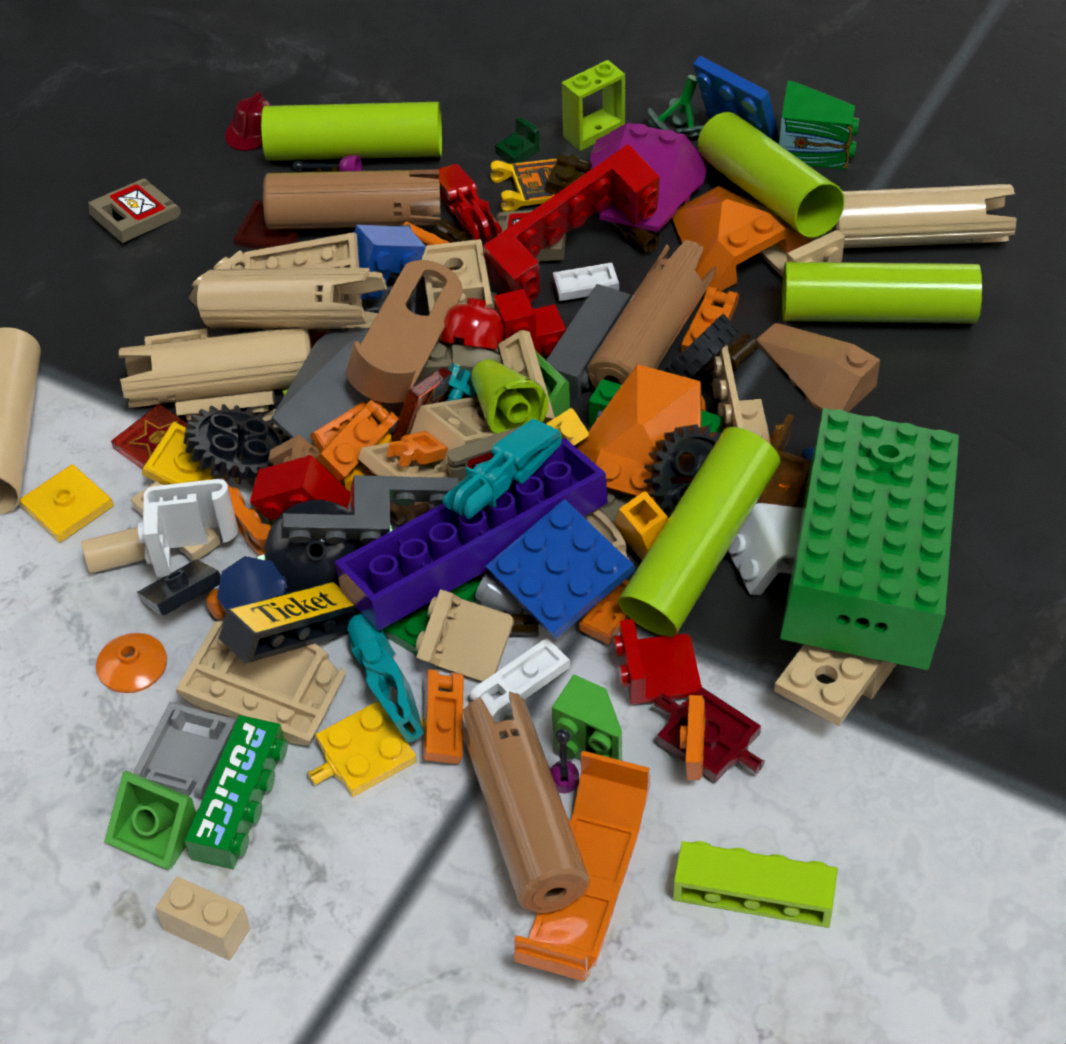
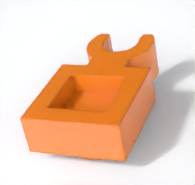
M425 430L402 436L401 441L391 442L386 455L388 457L400 456L398 462L400 466H409L411 461L424 465L445 459L448 447Z

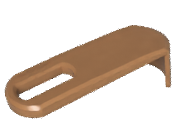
M416 260L405 264L361 345L359 341L353 344L345 374L357 391L379 402L399 403L406 401L445 327L444 320L448 310L458 304L463 294L461 281L453 271L442 264L429 260ZM422 276L436 277L445 285L429 316L414 314L406 307Z

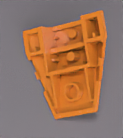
M720 186L677 208L676 214L671 218L679 240L682 243L687 239L704 247L695 271L702 280L712 267H716V275L711 281L710 286L719 288L720 292L737 283L736 265L770 246L777 244L787 254L812 242V237L802 235L768 208Z
M639 364L636 365L588 431L589 436L576 447L606 473L607 489L637 497L644 491L648 493L652 490V485L644 483V479L651 478L652 475L651 472L644 468L645 465L654 464V461L648 454L649 452L659 451L655 442L665 440L664 433L674 431L676 427L698 424V427H700L701 382ZM671 478V483H691L694 478Z

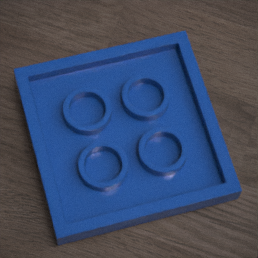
M699 56L693 63L701 91V98L706 109V116L711 119L723 112L735 113L779 144L780 139L769 92Z
M565 499L486 565L487 571L555 640L636 571L634 564Z

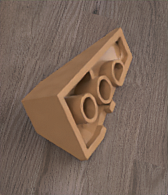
M776 322L756 339L758 347L776 367H781L788 374L789 382L794 387L798 386L806 395L805 400L820 412H822L823 408L832 410L840 409L848 413L877 386L880 359L854 344Z

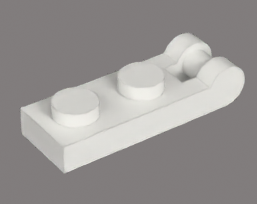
M545 638L477 685L471 691L469 699L474 701L476 698L481 697L495 723H498L511 710L509 691L518 693L525 700L570 668V659L548 638ZM499 691L502 696L495 700L492 695Z

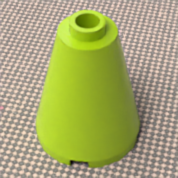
M485 359L473 368L471 380L487 425L493 433L498 434L523 426L533 418L540 422L544 421L548 412L549 399L537 382L493 359Z

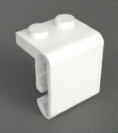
M222 479L152 486L144 492L143 522H138V536L140 543H146L147 564H153L156 577L168 576L170 574V548L208 544L206 528L219 527L223 542L232 540L238 533V525L228 485Z
M758 503L754 506L728 549V553L749 594L761 595L779 572L791 574L803 508Z

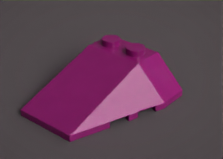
M626 123L596 140L590 155V167L593 169L629 143L660 176L658 208L649 219H642L634 225L616 204L611 201L607 208L598 212L599 219L658 232L676 214L677 208L682 203L686 204L690 200V195L703 186L709 164L684 134L675 133L672 130L651 128L644 124Z

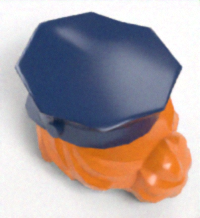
M244 556L222 571L218 589H212L207 596V608L213 617L223 620L227 610L230 608L287 594V584L285 577L280 574L272 561Z

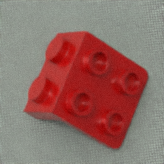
M634 619L620 621V635L614 636V648L616 657H622L623 665H619L622 687H628L631 705L655 702L662 693L672 700L687 698L689 695H695L702 685L692 640L688 634H677L674 637L661 636L638 639Z

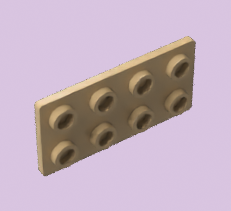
M726 344L720 350L719 356L714 357V370L718 379H713L714 398H720V403L717 404V412L719 416L724 417L725 427H723V431L728 427L743 428L757 434L771 444L762 400L739 401L728 346Z

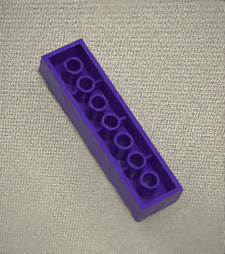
M564 438L561 440V445L523 484L516 481L511 482L508 490L496 499L495 508L486 505L469 520L441 504L335 561L341 592L379 631L430 603L434 597H438L440 589L449 592L487 571L486 565L564 499L583 517L607 504L606 473Z

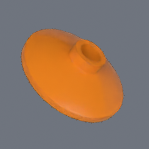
M144 633L121 635L106 644L97 657L96 672L99 680L108 689L119 693H135L145 690L155 684L165 672L167 666L166 650L163 644L151 635Z

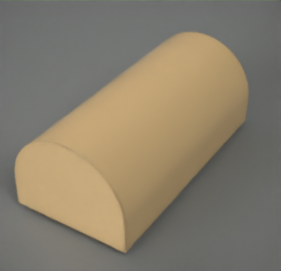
M138 527L81 541L90 574L146 560V543H140Z

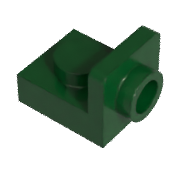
M517 118L516 132L495 145L496 154L510 164L524 162L540 151L539 129L524 118Z

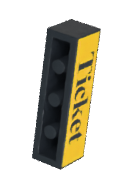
M333 581L228 609L218 639L247 664L349 634L347 631L349 621L355 615H358L359 610L341 592L340 586Z

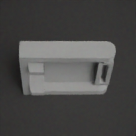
M169 702L134 769V774L144 778L147 777L148 780L183 794L191 795L194 790L195 796L203 799L234 728L236 719ZM186 722L207 727L210 729L212 738L185 732L182 729Z

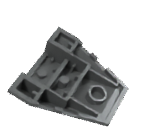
M368 328L332 329L316 341L271 418V421L290 439L300 435L316 446L310 437L311 433L363 401L367 403L370 398L364 396L353 387L345 374L353 344L359 341L361 345L369 330ZM418 379L406 401L399 403L383 402L381 404L389 413L393 412L399 418L387 431L390 434L395 432L400 434L408 431L416 419L417 415L415 413L419 411L421 405H426L427 401Z

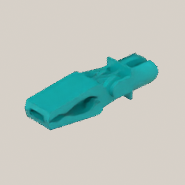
M534 418L493 445L491 453L494 457L490 461L480 463L474 469L465 468L466 477L443 497L442 502L444 506L461 516H465L469 520L486 505L495 508L496 499L508 490L512 481L523 484L561 445L562 435L560 430Z
M363 614L355 615L349 621L347 627L350 635L351 651L363 670L366 671L368 686L407 743L415 741L424 734L411 686L398 664L392 658L396 653L388 642L383 629L378 631ZM392 687L398 691L397 704L403 710L404 719L398 715L397 706L391 702ZM407 722L413 726L414 735L408 731Z

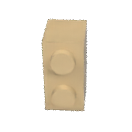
M176 876L155 907L164 931L229 961L251 929L244 906Z

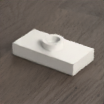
M612 263L553 273V282L559 301L587 297L596 284L619 290V281Z

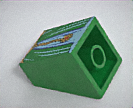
M788 81L781 118L779 145L809 166L847 170L848 159H854L856 141H851V135L857 136L859 118H854L855 105L797 82Z

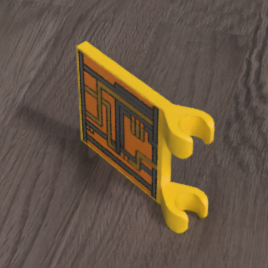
M557 159L508 164L499 160L493 161L490 166L493 171L490 173L491 180L499 183L512 176L518 191L517 193L506 190L501 193V198L504 201L501 203L503 212L515 211L526 205L543 204L556 195L545 191V187Z

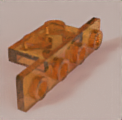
M787 414L782 425L777 423L771 438L772 446L779 454L781 462L756 504L766 503L793 507L808 477L811 461L783 452L792 432L794 416Z

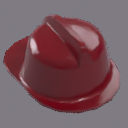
M256 92L253 97L242 99L237 103L234 118L225 134L226 142L231 148L238 151H249L263 145L262 110L264 106H271V104L266 99H263L261 92Z

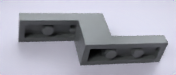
M354 475L351 484V515L283 513L281 538H288L289 541L294 543H306L311 539H325V542L330 544H340L346 540H360L361 543L368 544L389 533L390 501H394L396 505L400 506L412 505L415 502H429L431 506H439L443 504V497L459 483V479Z

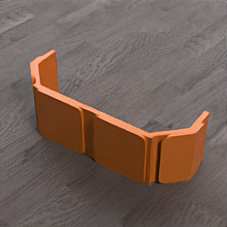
M582 751L581 776L570 826L589 875L590 884L586 892L578 900L570 903L569 906L554 912L537 913L529 938L515 936L514 962L583 982L589 977L593 966H596L637 843L650 787L649 767Z

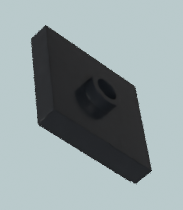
M196 559L170 573L168 576L137 591V594L142 603L164 616L220 585L221 575L215 568Z

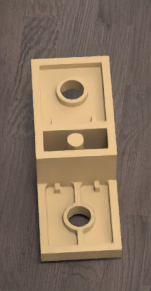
M481 239L426 246L421 260L434 261L447 268L460 267L458 270H451L459 278L463 287V294L458 304H467V298L486 300V307L493 309ZM424 276L428 311L430 314L445 285L436 277ZM439 339L437 343H450V342H445V341H442V340ZM439 384L440 392L451 391L452 389L444 384Z
M477 396L421 405L410 434L426 430L448 447L447 453L451 449L495 435L487 425ZM390 443L362 447L358 456V460L366 465L369 471L376 476L449 478L447 453L445 459L424 465L411 461L409 466L398 465L400 456L388 457L386 454Z
M804 644L775 682L774 692L840 726L861 695L872 700L897 664ZM824 674L834 679L835 682L824 684L819 682L816 677Z

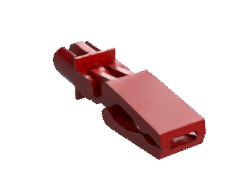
M457 163L437 169L439 170L440 199L450 215H456L464 232L470 234L473 240L481 238L483 242L491 240V233L494 237L502 233L500 224L490 212L489 201L480 200L477 195L476 184Z

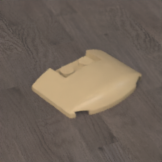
M354 232L244 252L245 269L359 268L357 234ZM344 295V301H349V295ZM359 295L360 307H362L361 295ZM308 329L309 335H314L330 330Z
M223 621L214 622L177 686L176 693L206 712L211 713V711H215L236 720L239 715L279 723L282 727L284 739L288 743L310 745L346 677L345 670L341 667L338 672L328 659L329 653L317 644L245 664L218 639Z

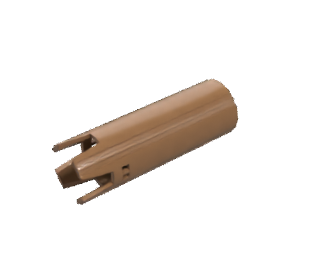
M439 170L267 173L263 181L265 223L269 230L356 228V225L402 226L406 221L417 227L436 226L441 221V217L431 216L440 214Z
M686 239L672 256L666 259L669 246H665L587 365L589 380L595 388H597L602 379L622 385L637 364L653 369L658 368L716 275V267H712L702 280L695 271L704 247Z
M509 691L513 720L495 723L482 698L478 697L463 709L466 728L461 729L519 906L526 911L537 913L554 912L569 906L570 903L578 900L586 892L590 884L589 875L526 702L518 693ZM505 734L506 738L501 739L500 735Z

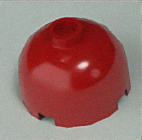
M467 298V304H456L448 310L444 320L445 327L439 338L450 343L458 340L459 343L467 346L497 349V347L499 348L498 344L504 340V324L496 310L486 307V300Z

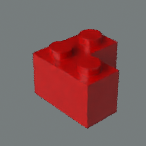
M524 289L494 296V310L501 316L504 324V340L520 330L530 332L535 350L542 357L549 356L566 331L556 305L533 309Z
M308 455L258 470L250 503L272 521L276 520L291 506L308 500L331 501L348 509L351 492L312 455Z

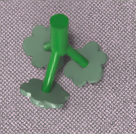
M688 75L681 97L671 99L669 108L660 116L656 115L651 108L647 109L651 116L648 119L651 128L669 130L663 123L669 116L672 117V122L677 126H682L685 123L688 124V127L676 129V133L683 132L686 137L691 139L700 134V129L704 125L694 126V120L699 113V108L697 105L691 104L698 83L696 76Z

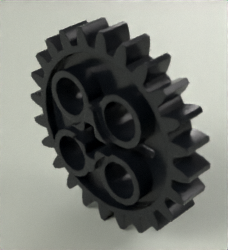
M222 404L221 410L210 406L209 412L200 409L198 415H192L191 421L187 422L183 444H186L185 452L192 453L191 461H201L199 469H212L211 476H216L220 473L223 475L224 481H228L232 477L235 478L237 484H241L242 479H246L251 485H254L258 470L274 465L269 461L270 450L288 441L289 437L282 435L283 431L279 427H273L274 423L271 420H263V413L255 416L252 414L251 408L243 412L238 405H235L234 410H229L225 404ZM237 428L239 429V440L238 434H236ZM236 450H237V453L239 454V459H238V460H237V458H236Z
M698 424L676 427L674 431L664 433L665 440L655 442L659 451L649 452L648 455L654 461V464L645 465L644 468L651 472L652 475L651 478L644 479V483L652 485V490L648 494L650 497H655L656 504L667 515L668 519L680 501V493L683 496L690 483L673 484L671 483V478H694L719 439V431L710 433L709 426L698 427Z

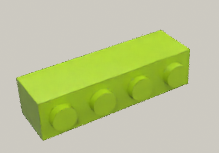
M682 841L674 879L673 901L829 928L838 867L828 866L821 861L803 862L792 860L780 854L768 856L751 853L744 848L738 847L731 849L715 847L703 841Z

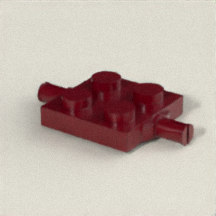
M701 687L695 695L703 696L705 699L702 774L716 783L730 767L737 763H741L755 774H758L759 770L761 771L765 760L748 751V748L760 735L761 725ZM662 693L656 699L654 706L668 714L670 719L668 724L657 734V743L686 762V749H680L681 726H688L689 700L682 704H677Z

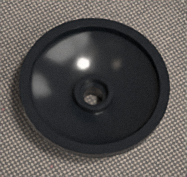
M326 500L303 501L283 512L285 514L351 515V512L345 507ZM282 513L275 520L268 533L265 544V559L272 561L280 574L285 577L287 593L333 581L340 586L335 561L366 544L361 543L360 540H346L344 543L330 544L325 542V539H311L306 543L291 542L288 538H281ZM320 544L323 547V554L320 557H313L310 554L312 545Z

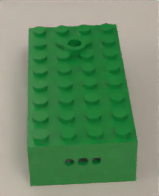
M823 408L810 462L780 639L929 670L946 611L959 443L958 434L945 430L918 427L910 423L882 420L875 416L867 417L847 413L840 409Z

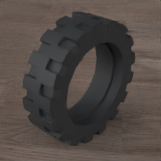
M723 313L663 371L686 378L693 377L740 330Z

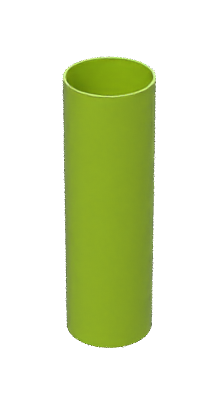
M440 102L264 106L262 110V144L266 161L338 160L349 155H359L361 159L441 157Z
M723 112L717 114L702 128L698 138V152L704 160L806 237H819L830 231L837 224L844 210L845 198L842 190L836 184L735 113Z
M784 263L782 285V316L784 322L977 324L979 320L982 302V274L979 264Z
M728 427L722 432L618 598V604L622 611L630 619H634L635 623L661 636L674 637L677 635L780 465V456L771 444L757 434L743 428Z

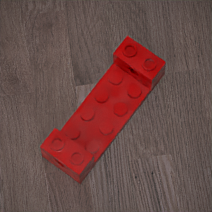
M628 143L484 244V258L488 278L502 294L524 289L530 303L533 302L540 293L539 262L535 258L543 248L549 244L554 245L558 243L565 233L572 228L582 226L589 216L596 211H603L611 201L616 204L634 225L642 219H649L658 208L660 176Z

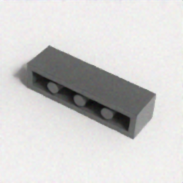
M596 284L546 361L569 382L570 397L578 399L583 390L591 386L587 374V365L631 300V294Z

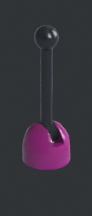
M359 155L343 157L339 164L303 163L300 160H296L292 165L293 169L297 172L303 169H332V167H336L340 172L362 170Z
M562 728L555 733V739L559 743L560 761H557L550 771L558 793L566 794L578 787L579 771L575 764L567 761V742L570 740V733ZM568 778V781H561V779Z

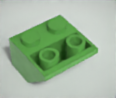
M573 674L552 706L553 748L559 752V743L555 739V733L563 728L570 733V740L567 742V758L581 760L582 751L622 761V730L607 689Z

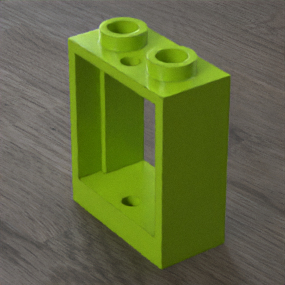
M609 60L562 82L563 137L579 151L595 144L597 139L625 124V73ZM602 89V109L583 118L582 99Z

